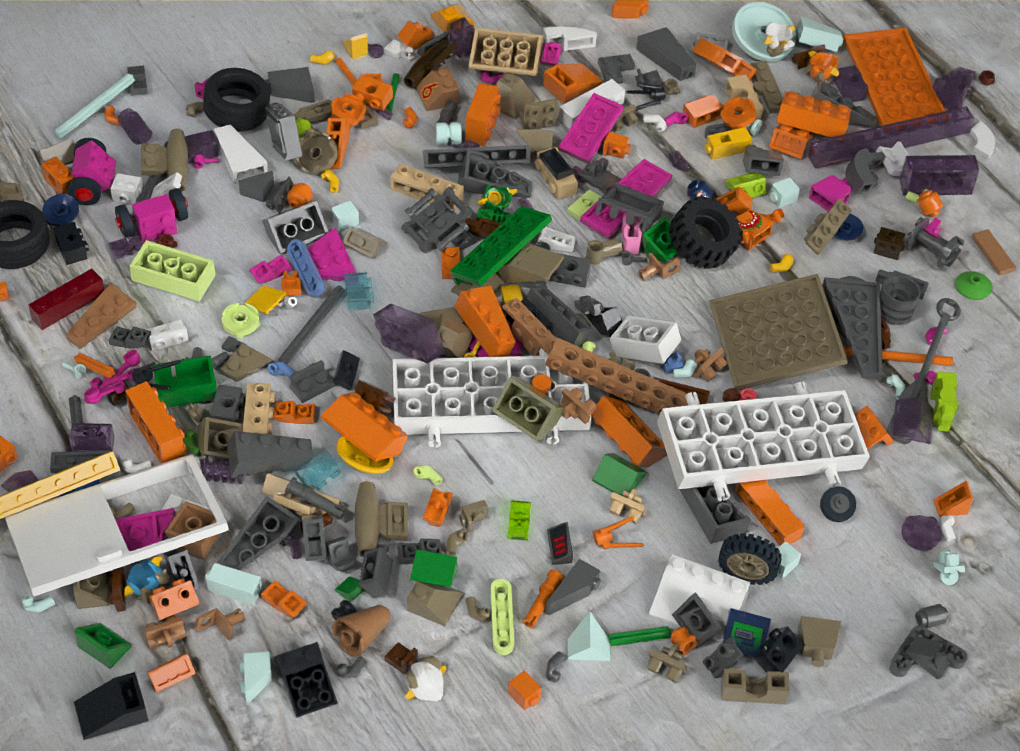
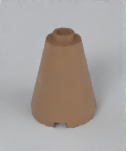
M376 605L335 620L332 625L334 637L338 636L340 640L337 643L339 647L350 656L362 654L390 622L391 614L389 609L383 605Z

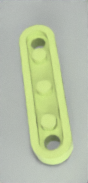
M497 579L491 584L490 591L493 649L500 655H507L514 649L512 588L507 580Z

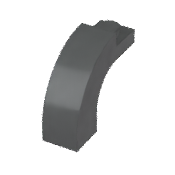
M867 148L858 151L847 165L845 171L846 180L855 195L868 193L877 182L869 169L878 168L886 158L883 152L870 153Z

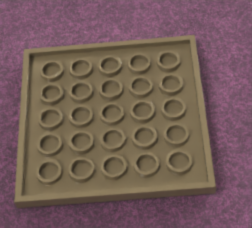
M818 274L709 300L734 388L737 390L848 364Z

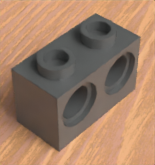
M323 514L302 516L306 561L326 559Z

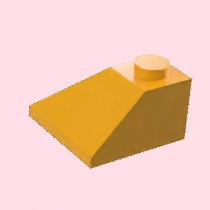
M459 3L430 14V17L443 32L448 30L449 34L475 25L473 19Z

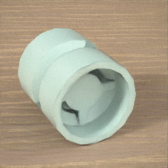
M451 122L450 125L436 123L437 145H447L448 142L451 145H461V122Z

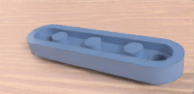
M293 239L288 244L287 253L295 270L298 272V276L307 294L319 297L324 291V282L304 242Z

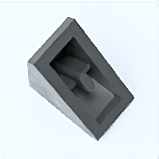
M273 171L238 180L240 195L264 202L274 187Z

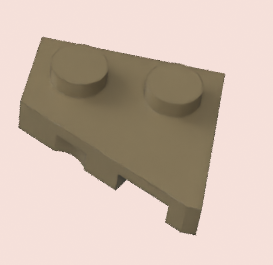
M241 343L220 368V373L237 382L244 379L247 375L257 373L259 368L266 365L268 367L270 363H273V359Z

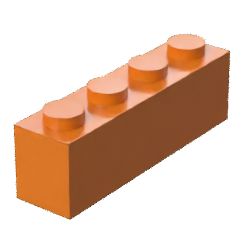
M767 480L736 483L734 492L780 546L784 542L791 544L802 538L803 522L792 513L790 507L780 499L777 491L768 485Z

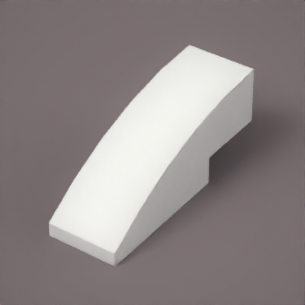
M545 27L543 29L544 45L545 43L555 42L562 46L563 51L596 47L597 34L594 31L574 27Z

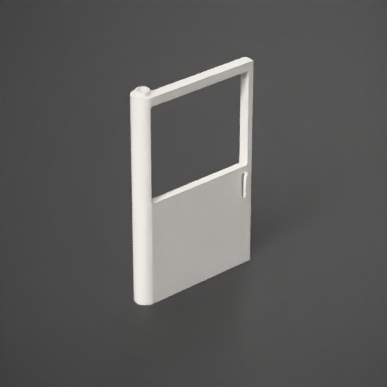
M189 454L33 505L4 517L33 596L228 531L227 522L200 469L201 464L198 456L194 457L193 454ZM184 474H193L216 523L134 551H129L107 500Z

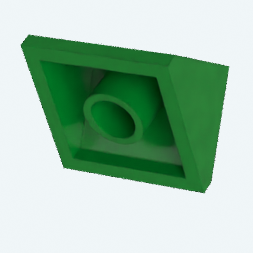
M667 216L648 229L641 237L647 258H649L648 254L652 253L658 261L665 263L678 253L673 248V242L670 241L669 226L671 221Z
M615 453L604 454L592 481L610 492L622 496L624 490L631 493L645 477L647 471Z
M417 549L410 580L451 587L458 572V558L456 556Z
M101 623L77 627L74 631L78 648L109 669L132 646L130 642Z

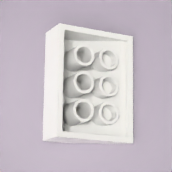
M672 554L664 571L649 616L680 627L672 614L696 592L723 629L711 639L722 643L729 609L742 610L750 582Z

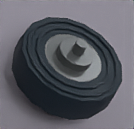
M835 486L823 493L820 499V508L827 519L832 522H843L853 516L856 510V499L847 488Z

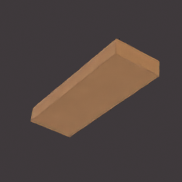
M989 229L973 233L972 239L998 275L1015 271L1016 266Z

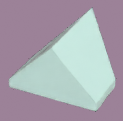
M589 611L567 640L568 660L610 661L609 638Z

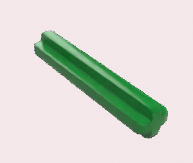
M669 626L612 633L609 634L610 646L667 639L670 638L671 632Z

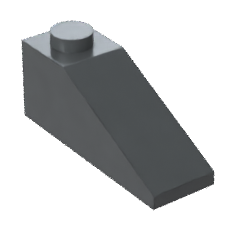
M578 559L546 602L545 614L551 615L589 596L592 590H597L601 583V579H599L600 570Z

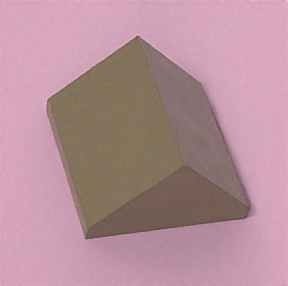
M109 571L74 583V595L78 609L103 607L111 604L109 599Z

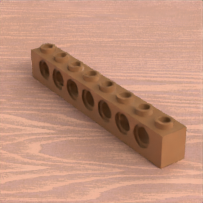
M557 337L545 363L546 366L659 415L663 408L688 406L685 399L687 393Z

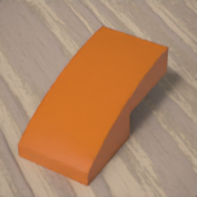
M276 580L260 596L272 607L291 618H294L307 605V602L293 590L289 592Z

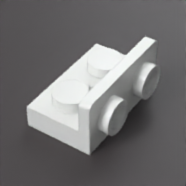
M182 320L146 329L151 331L148 343L152 351L189 341L187 328L183 325Z

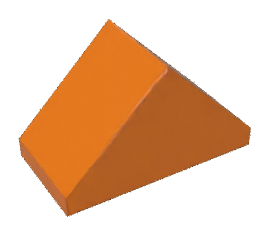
M964 481L936 497L933 501L938 516H957L968 514L974 498L969 483Z

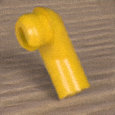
M328 50L321 55L311 54L310 62L326 65L335 58V53Z
M331 170L322 172L321 178L324 181H330V192H338L339 178Z
M784 254L780 263L770 264L771 273L788 271L793 264V256Z

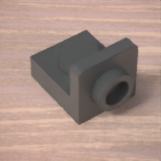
M640 68L636 69L638 76H635L637 83L663 86L658 70L642 74ZM642 87V90H650L649 88Z
M342 536L325 542L331 567L337 571H346L351 566L356 565L355 560L350 557L346 537Z

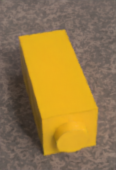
M746 127L709 135L704 145L705 152L710 155L712 160L744 153L746 146L752 144V137Z

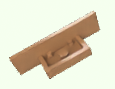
M517 297L504 304L502 308L514 319L511 327L514 338L533 356L539 355L540 348L549 355L556 337Z

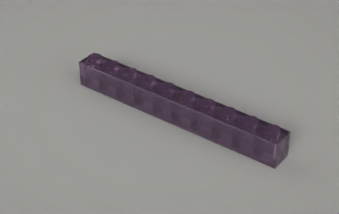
M966 106L813 141L810 145L808 158L816 169L851 161L858 151L867 148L870 153H876L879 146L893 148L897 141L901 142L904 148L970 133L974 116Z

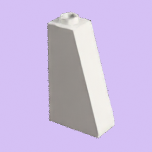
M231 125L214 129L215 143L234 184L238 183V180L268 172L266 160Z

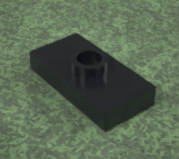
M556 148L540 153L539 158L556 180L573 174L572 168Z
M343 350L340 353L333 383L350 390L354 384L360 358Z

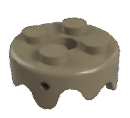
M307 129L304 136L299 138L302 156L293 158V161L305 173L319 175L325 172V170H329L335 163L338 153L337 146L333 138L326 132ZM316 150H320L319 156L313 157V153Z

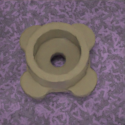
M667 79L662 83V87L665 88V94L680 93L678 82L675 79Z
M189 403L191 406L187 410L189 415L196 422L200 419L203 420L202 415L205 414L198 405L194 407Z

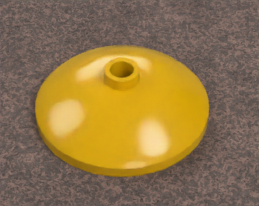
M344 436L340 437L337 441L336 451L339 457L358 472L381 474L390 470L393 465V457L375 462Z

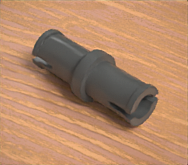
M454 100L447 102L446 107L441 110L440 118L436 123L448 124L453 119V113L458 107Z

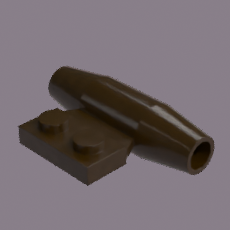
M443 39L430 47L411 66L403 79L405 85L409 88H414L432 70L442 67L445 64V59H449L455 54L454 50L458 47L455 41L450 42Z

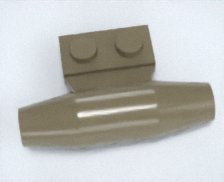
M173 129L170 131L167 148L159 144L141 143V175L160 176V174L167 172L168 177L178 172L182 175L181 187L179 188L182 192L185 190L188 177V147L183 130Z
M369 481L359 484L355 502V537L361 557L365 555V551L377 547L379 535L390 540L407 541L408 503L388 501L385 504L379 505L375 484Z

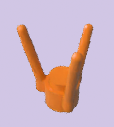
M633 516L608 527L593 531L596 545H602L603 549L644 546L643 543H609V541L613 540L611 530L634 520Z

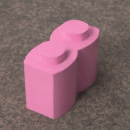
M624 213L621 231L623 251L638 254L642 237L640 229L641 218L636 216L634 223L628 225L626 223L628 213Z

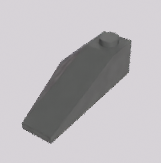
M819 79L811 95L812 97L820 101L827 100L832 104H841L850 108L849 122L872 127L876 126V116L861 106H854L851 101L852 99L849 97L843 98L837 94L839 90Z
M470 149L466 150L458 177V184L464 186V191L483 194L487 185H492L491 187L495 188L507 186L509 189H517V192L512 195L513 197H531L532 181L515 171L510 172L503 167V164L495 163L488 159L489 156L484 153Z
M266 496L218 560V563L240 571L286 538L300 518Z

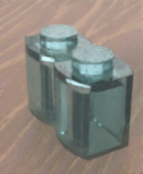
M367 272L344 274L348 311L371 309V303H374L373 292H369V289L372 288L371 277H367Z

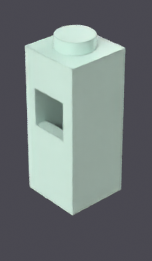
M214 563L212 569L208 570L205 576L208 591L252 605L255 604L262 590L261 577Z

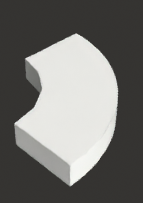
M980 121L970 130L969 134L976 141L974 152L988 160L994 151L995 138L992 131Z

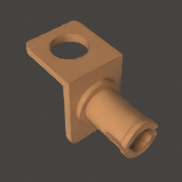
M649 253V265L639 270L638 275L645 281L657 273L664 280L680 270V259L676 258L663 266L652 253ZM672 265H675L672 270L668 271Z
M215 608L196 618L195 631L200 632L215 624L226 639L231 640L232 626L244 621L245 615L238 608L224 616L218 608ZM206 618H209L205 624L201 625Z

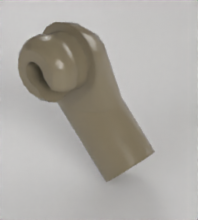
M203 102L187 105L185 109L187 110L186 114L188 116H195V111H204Z
M127 503L121 510L114 511L113 507H110L115 519L128 517L135 511V507L131 503Z
M465 529L456 531L448 537L447 555L455 556L457 546L467 540L469 534Z

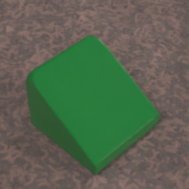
M349 576L335 588V591L351 602L364 589L358 584L360 582L359 579Z

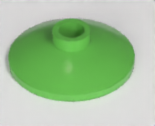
M975 271L961 273L955 282L958 292L972 300L984 299L992 291V283L989 278Z

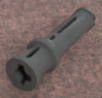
M295 477L290 480L285 489L286 494L291 493L300 498L301 502L307 501L336 517L338 520L345 511L344 507L314 492L311 486H305L298 482Z

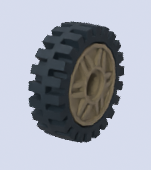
M741 533L740 536L733 534V537L729 536L723 541L718 563L722 571L728 573V575L748 581L750 585H755V582L758 585H763V582L767 584L777 577L782 555L780 550L775 548L776 545L774 543L769 544L770 541L768 539L762 540L761 536L755 538L754 534L746 536L745 533Z

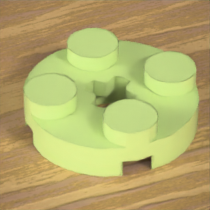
M239 303L231 304L222 313V326L224 330L236 338H243L245 335L251 334L260 325L258 310L248 303H245V305H239ZM237 318H240V319H243V318H244V320H243V321H237Z

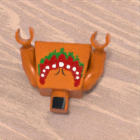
M748 209L743 214H739L735 210L733 211L735 219H738L740 223L738 227H741V245L748 251L772 234L774 222L779 223L781 218L785 217L782 209H776L772 214L767 215L757 213L751 209Z

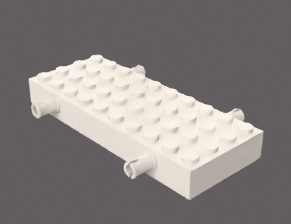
M428 348L424 352L425 359H393V397H396L394 402V424L399 426L407 435L428 434V445L433 448L434 441L435 447L441 445L440 434L523 432L492 411L510 377H520L532 385V379L536 375H547L552 383L550 391L545 394L560 404L563 398L562 391L565 388L569 391L578 388L583 394V399L581 400L583 403L589 399L588 384L546 366L548 354L542 348L539 350V356L436 358L437 351L431 348L432 354L430 355V348ZM591 415L590 421L586 424L578 418L574 419L572 416L568 419L561 416L557 425L546 434L547 443L552 444V438L553 444L559 442L558 431L590 430Z
M803 381L802 385L801 382H798L793 386L797 395L700 405L697 393L693 392L692 395V392L685 395L688 406L663 408L657 420L677 488L687 489L714 486L719 501H722V498L723 501L730 498L726 484L824 473L829 488L840 486L841 481L837 472L862 469L870 456L846 391L809 394L806 383Z

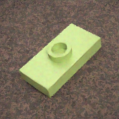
M589 189L567 208V213L580 221V217L601 196Z

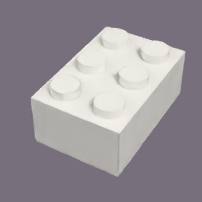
M627 316L610 337L616 357L661 364L665 363L681 341L676 322Z

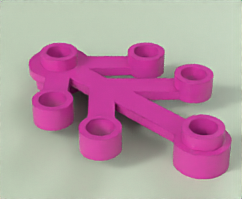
M130 350L123 356L125 363L117 371L114 369L115 375H112L111 378L104 376L102 382L99 377H96L90 381L91 388L84 393L86 403L96 404L102 399V396L116 391L119 394L126 390L127 387L123 380L128 378L129 381H133L132 372L135 368L126 373L124 372L129 367H135L141 362V357L137 350Z

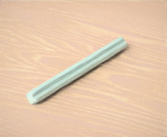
M127 74L62 124L55 130L56 136L58 138L66 136L134 83L133 75Z

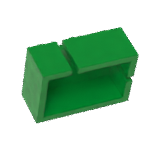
M211 355L181 360L180 364L175 365L176 376L172 377L171 366L154 371L155 383L170 387V390L157 389L159 401L163 400L167 408L215 399L217 387Z

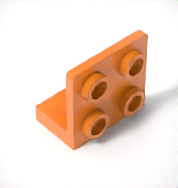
M780 124L774 129L769 148L802 159L807 142L814 137V134L810 133V131Z
M867 405L854 414L867 450L878 442L884 441L888 446L894 442Z

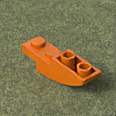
M700 38L692 51L712 65L723 69L733 76L747 75L749 81H751L757 71L756 68L742 61L738 56L703 38Z

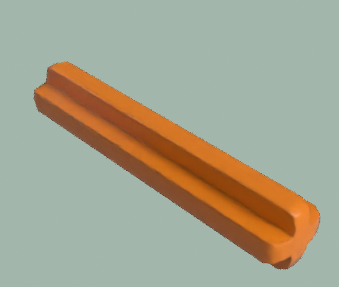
M82 353L74 356L77 364H83L86 368L107 378L115 375L114 368Z

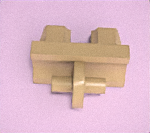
M635 488L631 493L624 490L622 496L613 492L610 497V513L620 516L624 508L629 511L626 518L634 517V520L629 521L633 524H636L641 516L645 517L647 511H645L646 506L641 505L643 498L637 496L638 490Z

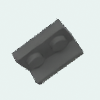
M322 360L312 363L308 367L296 371L289 376L290 389L301 403L335 387V383H333V379L326 372Z

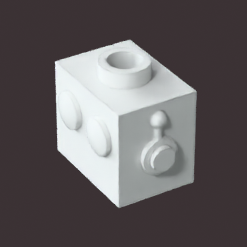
M117 173L110 188L112 200L127 204L137 203L143 191L142 178Z

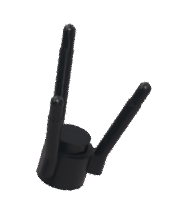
M637 83V86L649 88L650 90L627 91L628 94H649L650 99H653L651 102L636 106V110L654 104H661V101L665 100V88L661 87V85Z
M181 360L155 366V363L152 362L140 368H135L132 372L133 381L136 384L147 381L151 388L170 390L169 386L149 383L153 378V371L180 364Z

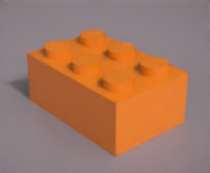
M478 84L466 115L465 143L485 147L487 140H491V129L495 128L496 117H499L501 107L498 106L501 101L498 86Z

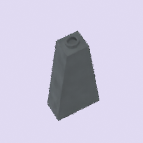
M667 27L638 36L636 49L676 79L682 81L695 76L696 63Z

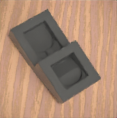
M144 65L127 67L128 74H132L135 82L130 85L131 96L148 94Z

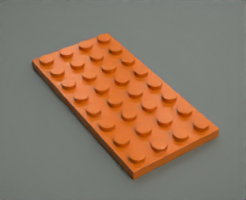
M907 28L843 34V42L882 131L948 123V115Z

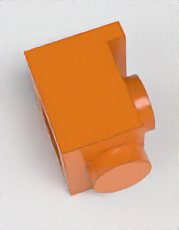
M609 132L604 142L603 156L609 154L624 159L625 155L629 154L631 145L628 144L629 137Z

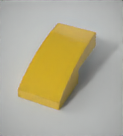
M519 285L500 286L502 302L504 304L516 297L520 301L523 300Z

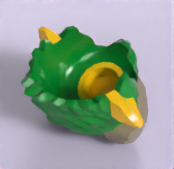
M487 185L485 193L477 202L480 205V209L504 211L510 205L513 198L512 195L517 192V189H509L507 186L495 188L491 187L492 185Z

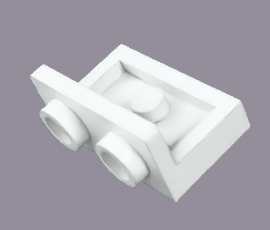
M897 141L893 148L879 146L876 152H883L886 156L882 163L887 168V172L892 176L906 177L915 166V163L901 142Z

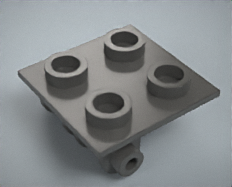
M605 158L586 165L584 170L578 172L584 180L594 183L599 189L605 191L611 189L615 182L618 183L621 178L607 171L609 162Z

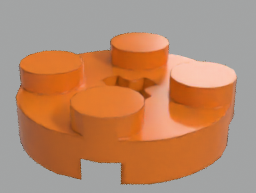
M345 94L341 98L338 96L331 104L332 118H345L351 126H356L365 117L366 106L362 103L363 100L355 95Z
M732 98L724 104V109L721 111L724 124L732 130L744 128L756 120L754 103L748 98Z

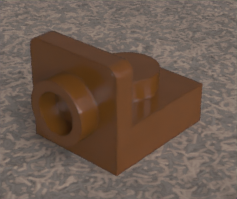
M399 642L385 655V661L404 675L419 660L416 648L410 651Z

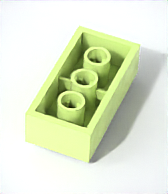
M147 240L130 264L132 281L199 302L215 277L213 260Z

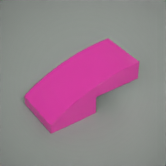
M281 254L269 263L263 260L249 271L260 284L283 276L284 270H287L288 273L293 269Z

